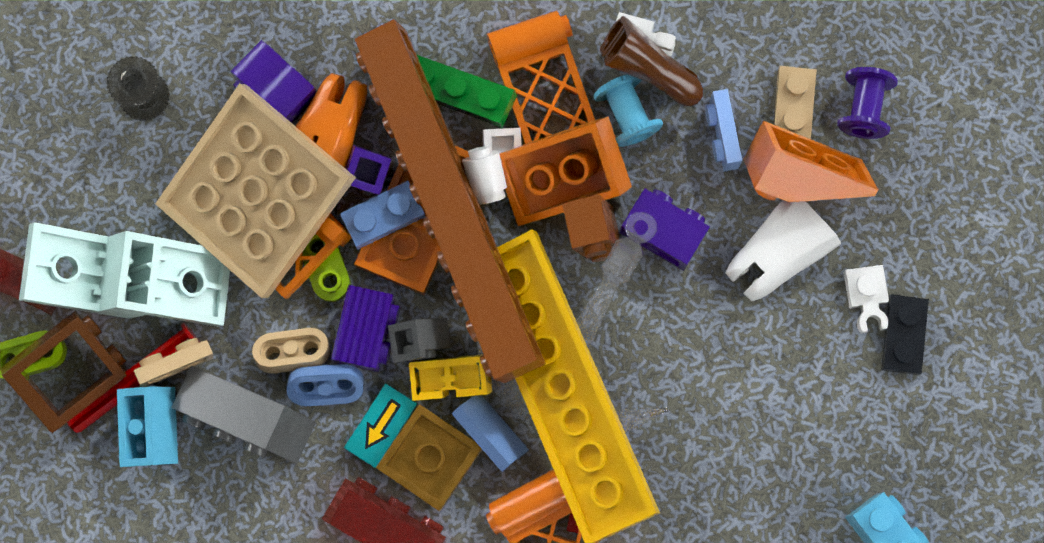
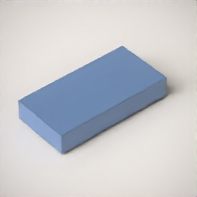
M482 395L473 396L452 413L502 472L529 451Z

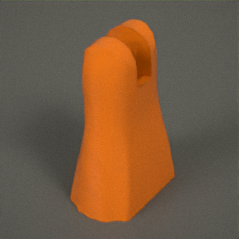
M331 73L319 86L309 107L296 124V127L346 169L356 130L365 107L367 85L357 80L352 81L341 104H338L344 91L345 79L342 75Z

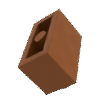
M600 194L562 204L573 250L586 259L591 258L592 262L612 259L614 257L613 252L622 250L613 207Z

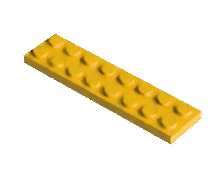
M532 229L500 245L497 248L546 362L545 365L517 377L515 380L584 542L597 543L660 514V511L537 231Z

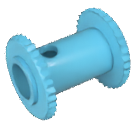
M627 74L607 82L594 94V99L597 102L608 100L622 130V134L616 138L619 147L644 141L663 126L661 119L649 121L634 88L642 80Z

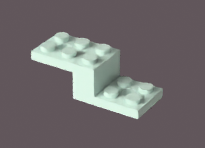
M34 222L29 224L19 301L127 319L151 315L219 327L224 326L230 270L201 245L130 231H124L108 237ZM59 258H66L72 264L73 271L68 279L61 277L56 271V262ZM187 272L193 274L197 279V289L194 293L188 292L183 286V277Z

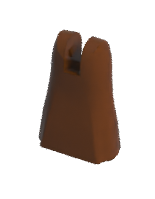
M622 16L614 23L600 47V52L605 57L604 62L606 66L654 85L683 106L696 105L702 99L703 88L694 72L667 55L625 16Z

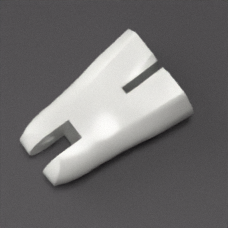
M782 200L747 244L732 259L726 274L734 282L740 276L746 274L749 268L756 263L764 274L760 278H756L743 293L751 301H755L767 296L794 275L823 258L841 245V241L837 234L806 201L787 202Z

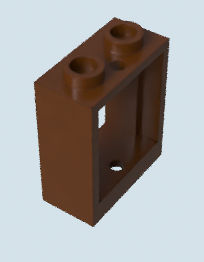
M76 310L1 367L3 378L52 434L127 376L122 367L126 362L123 355L113 344L106 347L97 337L102 331L89 315L82 318ZM77 331L110 371L60 410H57L24 370L73 332Z

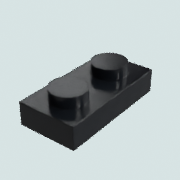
M894 294L889 296L887 307L888 327L885 330L882 371L912 375L922 374L929 299Z

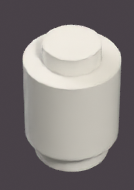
M490 146L469 150V157L463 159L462 162L467 179L478 203L487 204L504 199L506 197L504 189L507 188L499 152H491Z

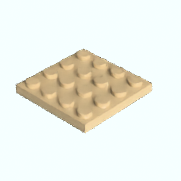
M239 84L155 204L258 296L269 298L356 177L249 86Z

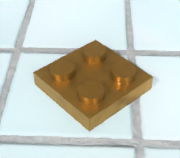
M419 404L376 468L440 512L482 451V448L468 436Z

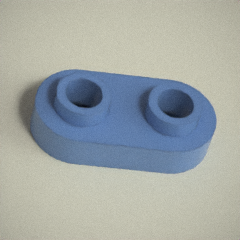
M349 364L300 367L292 371L288 377L287 395L292 402L300 406L352 403L358 400L363 393L364 377L357 367Z

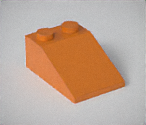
M609 116L499 153L507 184L505 190L518 226L564 213L562 205L564 203L599 194L605 200L621 196L632 187Z
M763 121L743 158L755 191L768 200L775 201L776 198L787 202L873 197L878 192V188L862 159L766 121Z

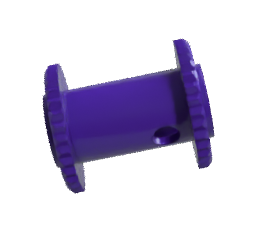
M856 67L849 70L845 75V80L855 86L851 116L840 118L837 122L838 128L845 134L864 139H878L887 136L890 133V127L885 121L880 120L885 91L894 89L898 84L896 76L889 71L875 67Z

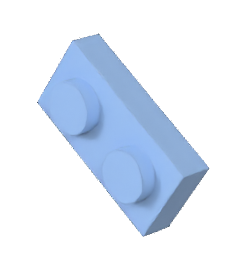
M728 89L713 91L709 101L710 104L705 105V114L708 126H715L717 139L712 140L714 158L716 162L722 161L724 172L739 169L742 163V157Z

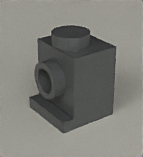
M447 318L414 319L388 326L393 364L411 360L437 358L436 351L451 348Z

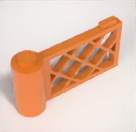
M556 10L486 34L504 86L514 89L518 96L524 98L521 107L517 97L512 106L518 127L521 128L524 144L532 142L528 129L537 133L533 141L538 140L540 136L547 137L552 135L544 131L552 112L572 121L568 129L574 127L575 124L582 125L595 120L567 38L573 36L566 15L560 17ZM564 56L568 71L563 81L543 73L548 60ZM542 63L539 70L531 67L533 65ZM523 69L536 75L528 93L513 87L509 73ZM570 76L574 87L566 84ZM540 78L559 87L551 105L532 96ZM563 89L577 95L579 98L580 106L575 116L555 107ZM528 101L548 110L540 128L526 122L522 113ZM582 110L587 122L579 119Z
M554 469L489 503L490 512L486 514L487 521L496 535L502 533L509 543H520V540L531 534L546 538L547 543H552V541L558 543L581 542L582 535L580 531H578L576 541L554 535L558 520L572 513ZM552 524L549 533L540 530Z

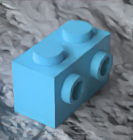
M175 387L117 389L120 467L178 464L176 410L171 408L176 399Z
M884 492L875 494L845 517L864 543H929L926 536L917 527L912 529L902 517L906 512L900 502L893 495L887 497Z

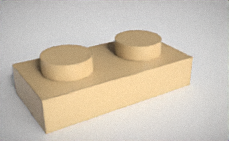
M779 66L773 125L811 139L817 69Z
M193 338L175 347L177 352L164 358L161 353H157L139 361L141 367L134 370L140 386L147 387L190 369L191 366L194 367L213 359V352L208 341L204 340L199 343L197 338Z

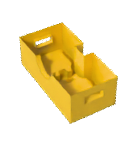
M482 355L409 362L412 401L445 398L449 396V390H456V397L490 394L493 392L491 377L487 376L480 361V356ZM421 387V392L418 395V388Z

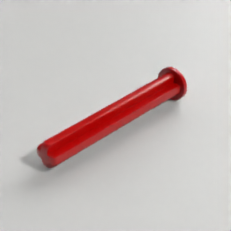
M182 323V330L146 357L161 353L164 358L176 353L175 347L180 343L197 337L186 323ZM139 362L126 371V377L67 422L74 432H82L117 405V389L141 387L134 372L135 369L141 367Z

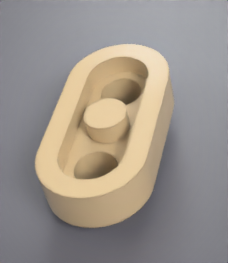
M303 328L262 335L254 343L252 354L260 370L273 374L294 371L300 367L321 366L329 358L330 345L326 335L321 330ZM310 348L318 349L312 355L305 354ZM272 353L280 354L277 359H268Z

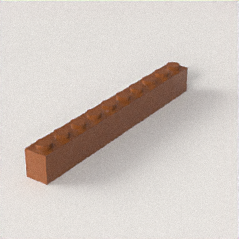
M393 19L355 38L360 51L355 54L357 62L365 74L369 73L373 83L369 86L372 98L378 106L382 105L386 115V117L382 118L383 125L388 135L392 139L395 138L400 150L396 151V157L403 170L410 173L413 181L409 185L410 191L417 204H422L427 215V217L423 218L425 228L432 239H437L441 251L437 252L439 262L446 273H451L455 283L451 287L452 294L460 307H465L469 320L465 322L466 328L474 342L479 341L484 354L480 356V361L485 373L489 378L493 377L494 380L507 383L545 365L544 357L478 200L468 181L463 164L406 29Z

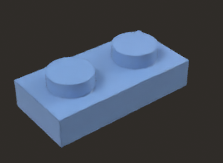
M409 181L340 213L357 250L425 217L421 205H418L412 196Z

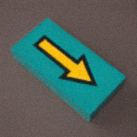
M385 383L344 448L376 468L416 410L418 404Z

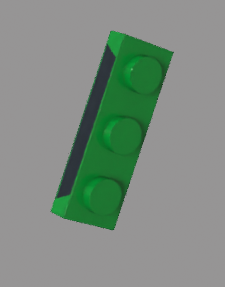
M417 55L437 104L503 128L517 97L514 89Z

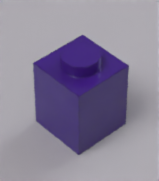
M352 145L346 170L356 178L350 186L380 195L391 158Z

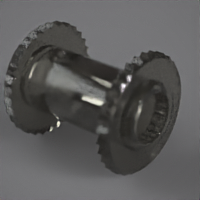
M137 56L122 58L116 64H113L110 72H108L106 82L107 89L109 90L108 93L111 94V98H114L115 102L121 104L120 107L123 108V112H126V115H129L130 118L147 121L152 118L155 119L164 112L170 100L168 85L162 77H159L155 66L148 62L147 59L138 58Z

